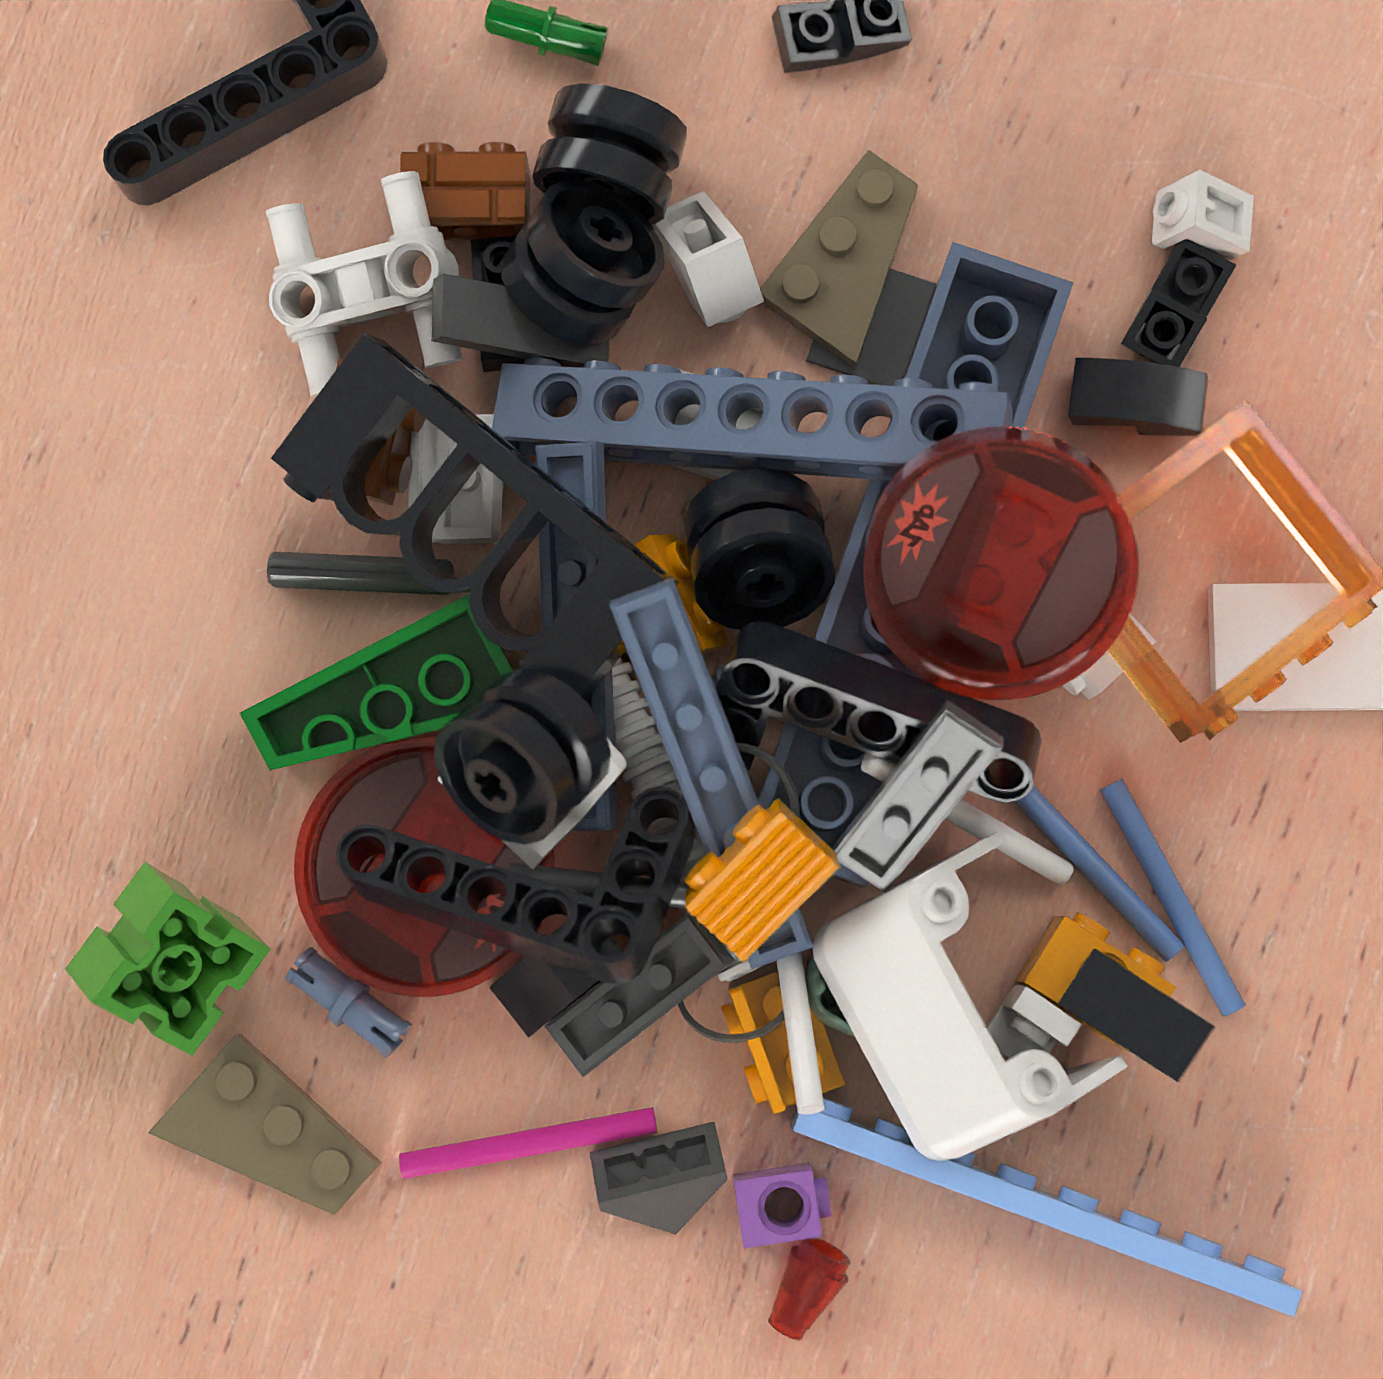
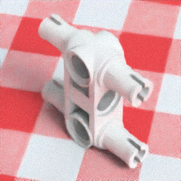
M401 172L381 179L394 235L388 238L389 242L325 259L316 258L304 204L291 203L266 210L279 266L274 268V274L272 275L274 283L269 292V306L274 317L284 325L287 337L291 338L292 343H298L310 396H317L336 371L338 359L341 358L335 335L340 333V328L404 311L414 316L425 368L443 366L463 360L460 347L431 342L434 278L443 273L459 276V271L454 255L445 247L443 234L438 231L437 227H433L430 224L418 172ZM425 254L430 260L432 272L426 284L420 287L414 280L413 266L415 261ZM309 285L315 295V305L310 314L306 316L300 308L299 299L301 292Z

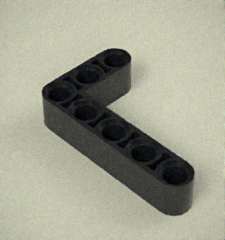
M293 0L310 31L115 135L109 140L103 154V163L108 174L130 201L139 205L156 204L373 88L382 80L386 73L387 59L375 25L361 1L337 0L329 7L317 8L314 5L318 0ZM365 45L369 47L367 52L360 58L352 60L342 57L345 51L352 46ZM304 73L314 75L312 82L306 87L300 89L289 87L291 81L298 75ZM250 102L260 103L257 112L252 116L246 118L235 117L238 109L244 104ZM195 131H205V136L199 144L190 148L181 147L187 135ZM151 160L150 166L142 175L128 177V171L136 162Z
M763 621L752 622L744 626L738 633L716 686L717 694L736 743L749 744L759 748L771 716L898 764L946 701L949 700L1004 738L1003 748L968 791L992 800L1012 802L1025 797L1032 789L1042 739L1037 727L1026 718L773 623ZM740 751L749 774L755 755Z
M660 786L646 789L635 798L630 806L593 898L377 825L364 824L346 832L338 842L336 860L337 865L356 892L368 901L582 975L619 985L635 979L646 966L693 848L695 834L687 803L680 793L671 788ZM666 817L678 821L675 828L667 834L654 835L647 832L650 824L657 819ZM377 854L385 855L383 863L376 870L368 873L360 872L361 866L366 859ZM434 874L445 875L444 882L438 889L429 893H418L419 886L424 879ZM643 875L654 879L651 888L643 894L630 895L623 892V887L633 877ZM502 894L506 896L505 902L497 911L489 914L477 912L482 900L489 895ZM560 914L568 917L563 929L551 935L537 933L538 926L548 916ZM624 935L630 938L629 945L619 955L609 957L598 953L602 942L610 936Z

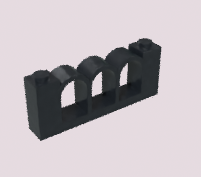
M363 333L271 457L275 463L287 472L283 478L286 485L310 502H315L317 498L334 501L337 510L345 520L365 533L400 536L399 547L405 566L418 582L435 591L470 593L469 605L474 622L489 641L506 650L529 651L519 663L521 668L544 671L568 684L585 701L627 650L610 608V601L670 578L674 579L676 586L680 583L385 340ZM414 408L458 445L413 504L399 517L387 521L378 516L368 503L364 490L365 475L373 459L410 410ZM482 464L528 503L483 562L469 575L456 578L445 572L436 561L432 549L433 529L451 501L477 467ZM550 520L598 559L599 562L551 624L539 634L530 636L514 629L504 617L500 605V590L508 572Z

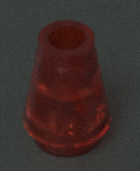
M818 1237L803 1239L800 1246H792L772 1307L773 1310L768 1318L769 1324L788 1338L802 1340L806 1331L811 1328L849 1281L846 1271L851 1261L848 1256L831 1243Z

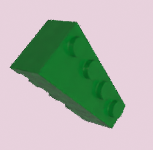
M470 594L240 712L269 770L443 729L466 706L475 704L482 692L501 675L514 671L502 647L489 641L476 626L469 605Z

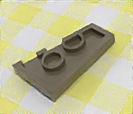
M868 150L760 287L764 299L762 303L811 339H814L854 370L857 368L887 275L895 258L914 203L918 184Z
M237 1034L148 1132L333 1215L345 1205L382 1163L242 1034Z

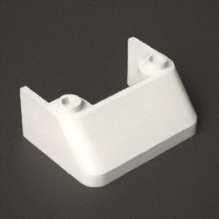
M999 832L950 854L889 888L886 893L882 892L826 923L817 932L813 943L815 963L911 1142L923 1156L936 1161L959 1158L1048 1118L1128 1067L1123 1056L1118 1055L1071 1067L1064 1071L1061 1064L1052 1055L1041 1050L1024 1051L1004 1061L940 943L963 927L969 913L968 896L955 871L1004 844Z

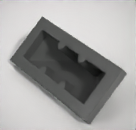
M715 1122L590 1152L597 1200L601 1212L675 1235L728 1180Z

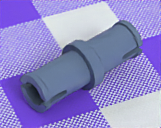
M313 947L304 951L294 964L299 968L297 970L291 968L286 975L287 982L297 986L329 1011L328 1020L337 1027L342 1024L347 1025L378 1049L385 1058H388L403 1041L400 1036H406L412 1027L410 1022L403 1020L368 993L370 990L369 984L361 978L353 981L319 955Z

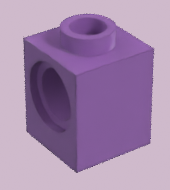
M809 1163L733 1174L744 1248L822 1237L820 1219L832 1217L828 1187L825 1177L813 1178V1171ZM780 1187L794 1189L800 1194L802 1199L798 1213L787 1220H777L771 1217L765 1210V1201L768 1195Z

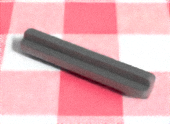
M273 552L269 555L267 563L268 583L277 588L448 595L451 593L435 591L418 582L405 566L403 557ZM436 559L445 572L454 576V567L449 560Z

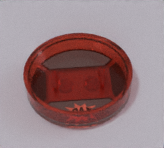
M986 427L958 433L936 442L912 458L894 476L877 502L867 532L864 555V587L869 610L880 635L897 658L911 671L941 689L958 695L985 700H1013L1043 694L1072 681L1092 667L1107 652L1122 631L1134 603L1139 573L1137 543L1128 513L1119 493L1102 469L1084 453L1059 438L1043 432L1017 427Z
M415 737L385 743L364 752L339 769L327 781L310 805L300 828L294 857L295 889L300 910L307 927L325 954L337 966L362 983L384 992L409 997H437L471 989L497 976L522 955V953L368 901L356 892L337 865L336 850L338 842L346 832L364 824L377 825L508 869L510 862L526 864L501 839L479 828L457 807L445 787L437 780L440 776L435 763V741L437 737ZM555 849L537 866L556 868ZM377 854L366 859L361 866L360 872L368 873L376 870L383 863L385 855ZM430 875L420 884L418 893L435 891L444 882L445 875ZM502 894L489 895L482 900L477 912L489 914L497 911L505 902L506 896ZM542 920V922L538 926L537 933L543 925L544 920Z

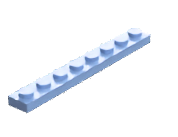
M823 1097L824 1110L819 1113L799 1114L796 1106L790 1123L794 1132L1287 1315L1295 1316L1303 1291L1282 1280L1286 1269L1249 1254L1246 1256L1244 1265L1220 1257L1223 1245L1185 1231L1182 1242L1158 1234L1161 1223L1142 1214L1123 1208L1120 1219L1096 1211L1099 1200L1080 1191L1061 1186L1059 1195L1055 1196L1034 1188L1037 1176L1015 1167L1000 1163L996 1174L974 1166L973 1162L976 1154L973 1152L959 1158L943 1161L929 1159L914 1147L903 1126L881 1118H877L874 1128L852 1121L850 1117L853 1108Z

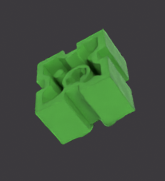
M144 862L113 904L122 914V917L110 933L96 926L65 970L93 1004L131 1024H134L137 1018H139L152 1035L193 1056L224 1014L215 1004L218 997L227 985L240 992L271 949L241 918L204 896L199 901L184 884Z

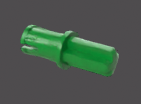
M491 0L484 22L485 28L489 33L539 47L538 54L545 56L547 51L573 57L595 66L600 65L609 28L557 14V8L550 6L548 12L508 0Z

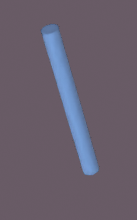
M1123 778L1103 787L1100 791L1222 1016L1230 1015L1242 1009L1246 1004Z
M1032 785V789L1025 797L1014 801L1165 962L1180 952L1184 947L1181 940L1034 785Z

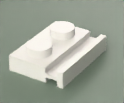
M494 414L476 415L492 428ZM429 420L424 421L419 432L411 431L410 457L412 458V473L409 481L408 508L458 445ZM480 464L439 517L433 529L432 543H497L501 538L503 481Z

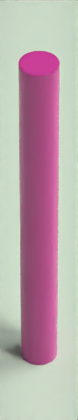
M650 1107L399 1154L400 1171L402 1178L408 1179L658 1133L654 1108Z

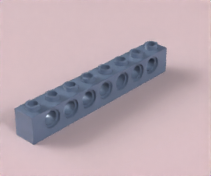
M533 357L525 359L524 364L502 363L492 429L526 456H536V445L600 442L604 443V461L728 470H747L763 467L788 471L791 474L905 482L920 466L943 451L974 441L984 468V472L976 487L1005 489L1006 471L995 466L986 439L1010 438L1013 411L1008 392H999L996 386L981 382L963 383L959 386V390L933 388L931 383L913 378L898 379L895 381L894 386L871 385L868 380L854 375H835L831 377L830 382L806 381L802 375L788 371L770 372L767 378L743 377V374L736 370L720 367L709 368L705 371V375L682 374L679 369L664 364H649L644 367V371L621 370L619 366L605 361H587L584 363L583 368L561 367V364L554 360ZM578 397L575 408L569 414L563 417H555L558 406L564 400ZM639 401L636 412L630 418L624 421H615L616 412L624 403ZM693 404L701 405L698 416L692 422L685 425L675 424L677 414L684 407ZM753 408L763 409L762 418L755 426L748 429L736 428L737 420L742 413ZM814 412L827 414L826 422L819 430L812 433L798 431L800 422L808 414ZM876 416H886L892 419L889 429L884 434L878 437L861 435V430L869 419ZM950 420L958 424L955 433L944 441L935 442L925 438L927 429L937 421Z

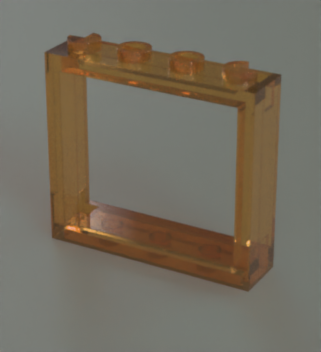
M1247 399L1109 502L1116 515L1119 529L1225 450L1339 594L1199 704L1113 596L1108 608L1094 626L1092 632L1180 743L1201 732L1207 740H1210L1224 728L1236 722L1240 718L1234 709L1237 704L1249 695L1257 703L1287 681L1281 669L1295 658L1303 666L1324 652L1334 643L1327 633L1341 622H1343L1347 629H1350L1368 617L1378 607L1371 598L1383 589V568ZM1068 533L1056 541L1036 560L1046 573H1048Z

